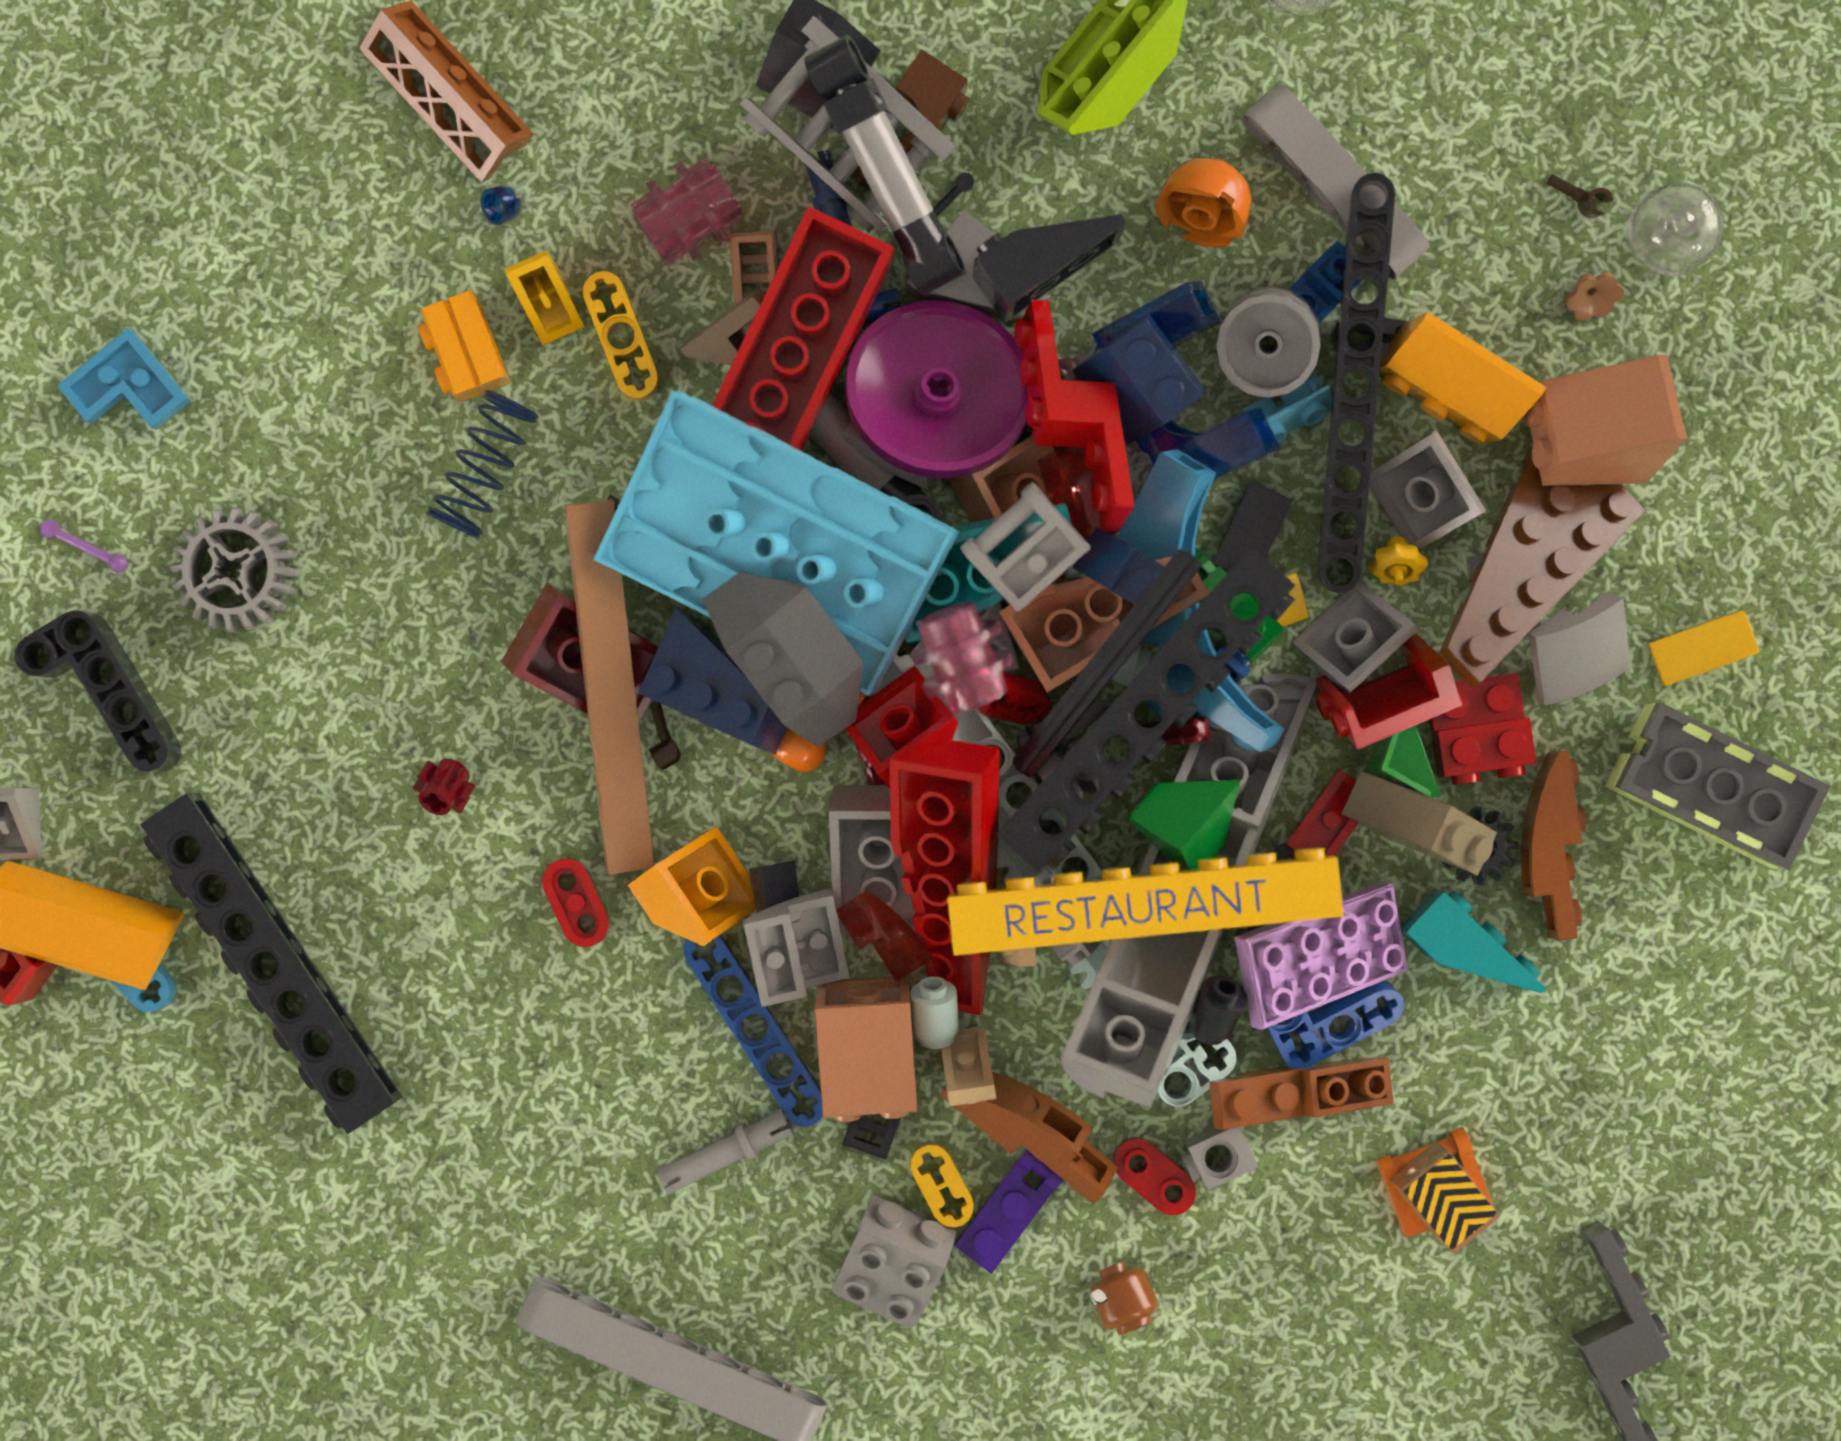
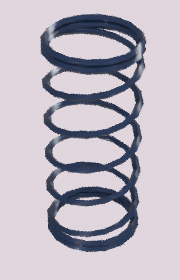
M485 390V394L482 396L485 400L496 406L481 404L477 406L478 411L491 423L513 438L471 426L466 428L471 438L504 461L464 449L456 450L455 453L462 462L494 484L455 472L444 473L446 479L484 507L438 494L433 496L435 502L457 518L431 506L426 511L428 516L476 539L481 538L480 535L483 534L481 529L440 499L486 513L494 512L493 508L450 476L495 490H504V486L461 454L477 457L508 468L515 467V464L471 431L487 434L517 445H526L523 438L496 421L482 408L497 411L530 423H536V419L539 418L538 414L491 390Z

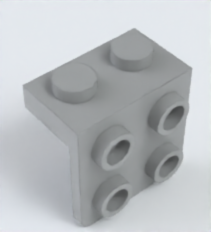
M872 1194L856 1237L834 1281L832 1292L842 1299L901 1325L914 1327L917 1325L946 1269L957 1231Z

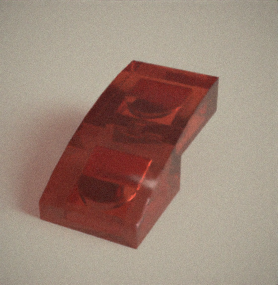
M864 891L836 909L837 915L858 949L860 950L872 943L895 981L902 979L934 959L927 947L904 919L869 891Z

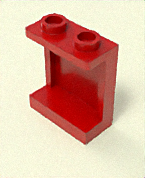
M1417 634L1411 636L1401 645L1408 665L1361 684L1350 693L1341 694L1325 675L1316 678L1320 694L1315 695L1314 698L1322 718L1325 721L1330 720L1338 737L1346 736L1357 750L1462 706L1450 665Z

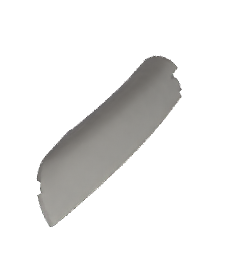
M1296 674L1261 675V684L1239 687L1257 708L1285 729L1275 746L1262 752L1246 750L1233 741V734L1218 725L1217 727L1209 726L1212 736L1207 742L1193 743L1187 751L1174 782L1241 780L1225 846L1215 857H1226L1228 866L1247 864L1246 855L1255 854L1318 686L1315 678ZM1283 683H1292V684H1294V685H1281V684H1283ZM1151 843L1139 875L1150 874L1149 865L1171 863V861ZM1225 928L1112 939L1062 1054L1061 1063L1066 1074L1082 1088L1099 1097L1104 1098L1106 1092H1110L1151 1109L1163 1077L1167 1074L1184 1033L1198 992L1207 976Z

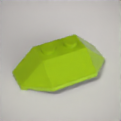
M1099 0L1042 70L1040 103L1037 108L1040 118L1071 135L1119 126L1177 55L1188 0Z

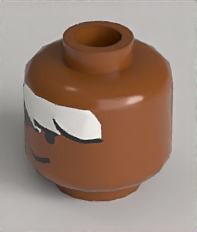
M1123 1261L1099 1271L1102 1280L1092 1286L1090 1296L1104 1328L1107 1330L1116 1329L1120 1336L1153 1322L1151 1315L1157 1311L1158 1301L1145 1270L1141 1268L1127 1270Z

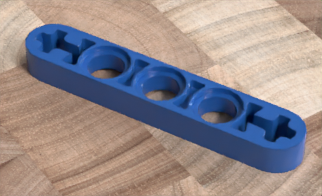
M719 935L713 939L717 947L712 953L718 964L724 958H727L731 966L720 969L710 980L704 971L711 970L713 968L706 957L697 959L693 951L698 948V944L686 939L684 956L687 963L786 1116L792 1123L799 1126L816 1124L823 1116L821 1088L769 1007H761L757 988L724 937ZM734 975L741 980L743 993L739 999L727 1001L719 995L717 984L721 977ZM759 1014L767 1020L768 1032L763 1038L758 1040L751 1039L744 1034L742 1022L746 1016ZM775 1053L787 1054L793 1061L792 1073L785 1078L772 1076L767 1068V1061L771 1055ZM800 1074L807 1081L798 1085L802 1094L806 1098L812 1095L817 1098L813 1105L815 1113L811 1116H808L805 1111L798 1114L794 1111L793 1108L798 1100L792 1089L786 1095H783L779 1089L791 1085Z

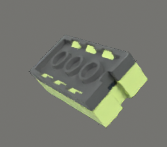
M1663 703L1644 704L1629 735V738L1637 742L1631 753L1619 755L1604 787L1769 868L1790 870L1830 785Z

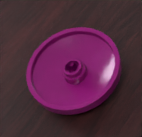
M920 301L898 307L873 322L861 335L851 353L845 379V399L850 419L862 440L874 453L889 464L908 473L929 478H957L982 471L999 461L1011 450L1026 425L1025 409L1028 393L1027 386H1022L1020 382V366L1023 359L1022 349L1020 346H1016L1013 336L1001 324L990 316L969 306L948 301Z

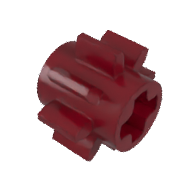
M442 759L437 766L428 760L418 774V780L413 786V790L420 792L418 800L421 806L428 812L440 816L448 814L451 808L459 814L462 813L475 788V784L468 782L470 774L467 768L453 759Z

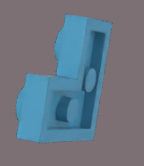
M130 328L124 330L57 385L83 419L91 424L126 397L147 424L157 430L192 402L136 332Z

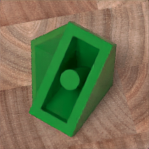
M1416 725L1377 742L1365 767L1366 771L1430 798L1441 795Z
M1241 780L1155 783L1126 818L1171 862H1178L1179 870L1199 869L1198 860L1215 858L1225 846Z

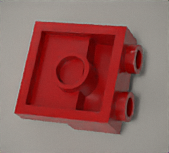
M1518 672L1485 677L1481 683L1472 688L1464 680L1455 682L1462 706L1429 719L1437 777L1451 776L1452 785L1480 781L1479 772L1497 770L1498 778L1525 775V765L1537 764L1530 718H1525Z

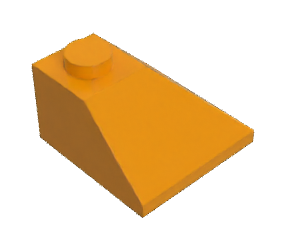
M717 826L657 863L628 884V887L653 924L702 946H705L743 920L745 916L756 911L750 875Z

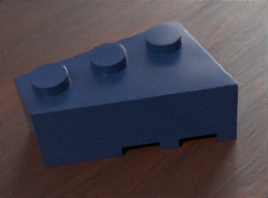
M676 608L638 693L750 745L776 754L787 727L783 725L728 655L722 642L710 631V628L700 619Z

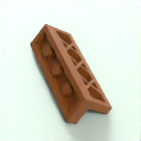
M412 0L381 9L361 43L360 51L482 183L489 180L504 157L511 152L524 148L534 134ZM384 35L393 43L396 60H390L378 47ZM411 69H416L424 77L427 94L420 93L413 85ZM442 103H448L455 111L457 127H451L444 119ZM472 137H479L491 150L485 162L475 153Z

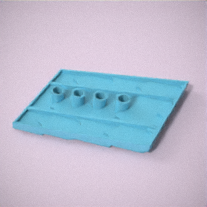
M672 391L593 560L708 617L710 615L703 598L741 570L758 576L805 585L863 659L860 692L870 696L876 694L885 677V673L888 671L960 531L893 496L890 497L837 468L818 461L754 426L751 427L698 398L690 397L681 391Z

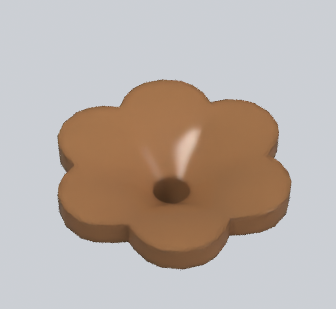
M1605 272L1596 277L1590 273L1584 274L1578 279L1575 290L1567 295L1565 304L1569 310L1573 311L1575 319L1579 321L1588 320L1592 316L1604 317L1613 310L1614 303L1623 297L1624 289L1621 284L1617 283L1612 273Z

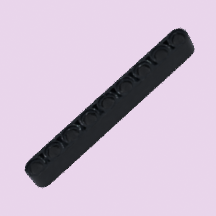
M1376 172L1367 173L1359 178L1352 189L1349 201L1317 562V575L1321 584L1328 590L1336 593H1344L1353 589L1358 584L1362 571L1395 206V187L1392 181L1384 174ZM1369 185L1378 186L1385 194V203L1379 208H1367L1360 200L1359 193L1362 188ZM1366 232L1375 234L1381 243L1380 252L1369 257L1360 254L1355 246V240L1358 235ZM1365 279L1374 284L1377 295L1373 302L1361 304L1354 300L1351 295V287L1357 280ZM1356 326L1367 328L1372 335L1371 347L1361 352L1353 350L1347 343L1349 329ZM1359 373L1366 378L1368 390L1364 397L1354 399L1345 394L1342 383L1346 375ZM1348 419L1357 420L1364 428L1363 439L1355 446L1346 445L1339 438V426ZM1346 465L1354 467L1360 475L1358 487L1349 493L1340 491L1334 482L1336 471ZM1339 512L1351 514L1356 523L1353 534L1345 539L1335 537L1330 530L1331 519ZM1342 558L1349 562L1352 570L1351 576L1343 584H1332L1326 577V568L1334 559Z

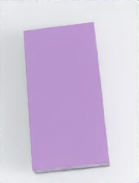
M1381 881L1342 896L1343 917L1273 923L1234 937L1244 990L1247 994L1251 1027L1263 1030L1408 971L1393 883Z

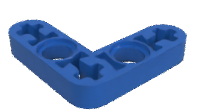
M1384 980L1327 1003L1310 1013H1302L1266 1029L1276 1050L1289 1067L1293 1069L1310 1067L1393 1024L1403 1013L1404 1000L1390 982ZM1384 996L1385 1006L1377 1010L1376 1000ZM1360 1007L1362 1009L1360 1011L1364 1014L1365 1018L1361 1019L1355 1009ZM1340 1015L1350 1016V1023L1344 1031L1340 1033L1329 1032V1025L1334 1018ZM1294 1030L1302 1039L1303 1049L1295 1052V1045L1288 1034Z

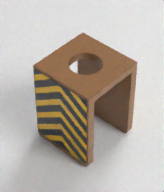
M1434 1142L1389 1179L1436 1239L1443 1243L1451 1253L1458 1252L1499 1218L1498 1211L1457 1160L1437 1142Z

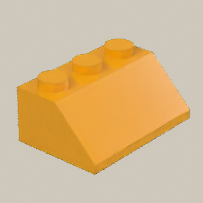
M1429 312L1403 323L1390 342L1389 348L1380 361L1379 375L1384 378L1382 384L1387 389L1401 396H1406L1408 393L1422 402L1420 408L1425 413L1442 421L1448 418L1461 427L1459 433L1463 437L1479 445H1483L1484 442L1492 443L1502 440L1542 396L1546 389L1541 383Z

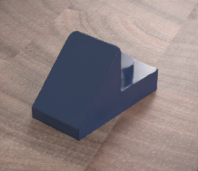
M1098 527L1094 529L1087 541L1090 549L1072 566L1076 571L1134 605L1165 567L1136 550L1134 546Z

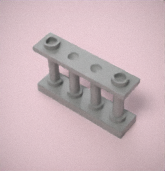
M813 16L801 30L810 38L805 45L808 50L760 106L748 97L741 101L740 105L748 112L743 119L763 137L771 132L849 203L853 209L848 215L869 233L875 227L881 233L885 231L889 224L879 215L882 210L874 194L872 193L866 201H863L844 183L859 166L851 148H848L830 170L809 151L832 125L824 105L795 138L774 120L809 78L804 58L840 39L818 18ZM865 62L869 72V79H874L888 107L884 111L892 127L897 129L902 123L915 135L910 142L913 147L906 154L914 172L919 169L926 159L932 161L936 155L943 161H946L957 146Z

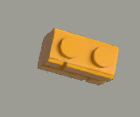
M473 291L460 293L445 301H439L423 307L420 310L425 323L418 325V330L428 351L435 349L441 366L434 368V372L444 394L451 392L455 399L463 402L484 394L485 390L492 391L511 383L480 299Z

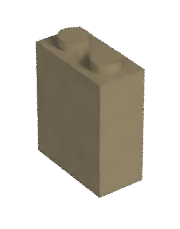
M1362 771L1342 811L1344 816L1391 841L1477 876L1483 863L1488 860L1492 853L1493 841L1497 834L1494 830L1448 804Z

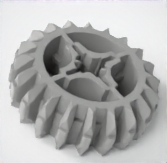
M232 508L228 518L223 511L214 510L212 512V524L203 517L196 519L199 533L197 534L187 529L184 530L182 535L184 539L190 542L187 548L182 546H175L173 548L175 554L183 556L182 564L174 563L169 566L171 572L182 574V579L172 583L173 590L187 591L179 601L180 605L185 608L195 606L192 618L196 621H202L208 617V627L214 630H219L224 624L227 632L237 633L242 623L245 630L254 631L257 627L256 616L263 623H271L273 616L268 608L271 606L278 611H284L287 606L285 602L278 598L280 593L294 595L295 588L284 584L285 578H295L299 575L297 569L285 567V562L292 561L297 557L296 552L293 550H280L289 541L288 535L284 533L274 535L277 527L274 521L268 519L261 524L260 513L250 511L245 517L243 510L239 508ZM243 533L250 535L259 545L254 549L245 548L236 553L231 546L225 544L222 538L232 534ZM207 552H209L212 558V567L202 577L203 560ZM266 559L267 577L264 586L260 590L256 582V574L266 564ZM230 561L239 563L242 566V570H237L241 573L237 579L227 576V571H232L228 569ZM232 588L237 595L243 596L247 603L239 607L224 608L217 604L210 595L216 591L222 593Z

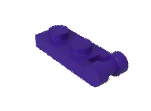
M1025 1148L954 1243L955 1247L992 1274L1050 1195L1062 1183L1063 1179ZM1030 1169L1043 1178L1036 1188L1023 1180V1177Z

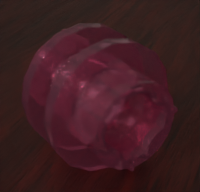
M706 158L688 169L681 160L673 163L672 166L679 178L678 181L661 190L654 178L651 177L644 182L649 193L631 204L633 207L631 210L663 262L666 261L668 265L685 254H688L695 263L702 258L695 242L712 232L717 241L723 245L729 241L725 229L743 219L741 216L742 210L728 185L712 161H708Z
M965 601L929 614L916 623L923 644L913 649L910 653L911 659L915 665L931 663L935 672L934 675L926 679L922 684L926 695L943 694L951 713H960L988 704L1000 698L1008 691L1001 671L1013 663L1014 657L1008 649L993 651L989 642L990 639L998 635L1002 630L998 619L981 621L975 603L973 601Z

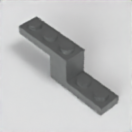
M1596 1221L1581 1228L1620 1309V1313L1571 1337L1621 1441H1658L1646 1421L1640 1423L1634 1410L1640 1404L1626 1378L1671 1357L1664 1341L1670 1339L1669 1334L1660 1317L1656 1313L1651 1315L1644 1302V1299L1649 1297L1648 1290L1636 1271L1630 1272L1623 1258L1629 1255V1252L1621 1235L1616 1229L1610 1231L1609 1228Z

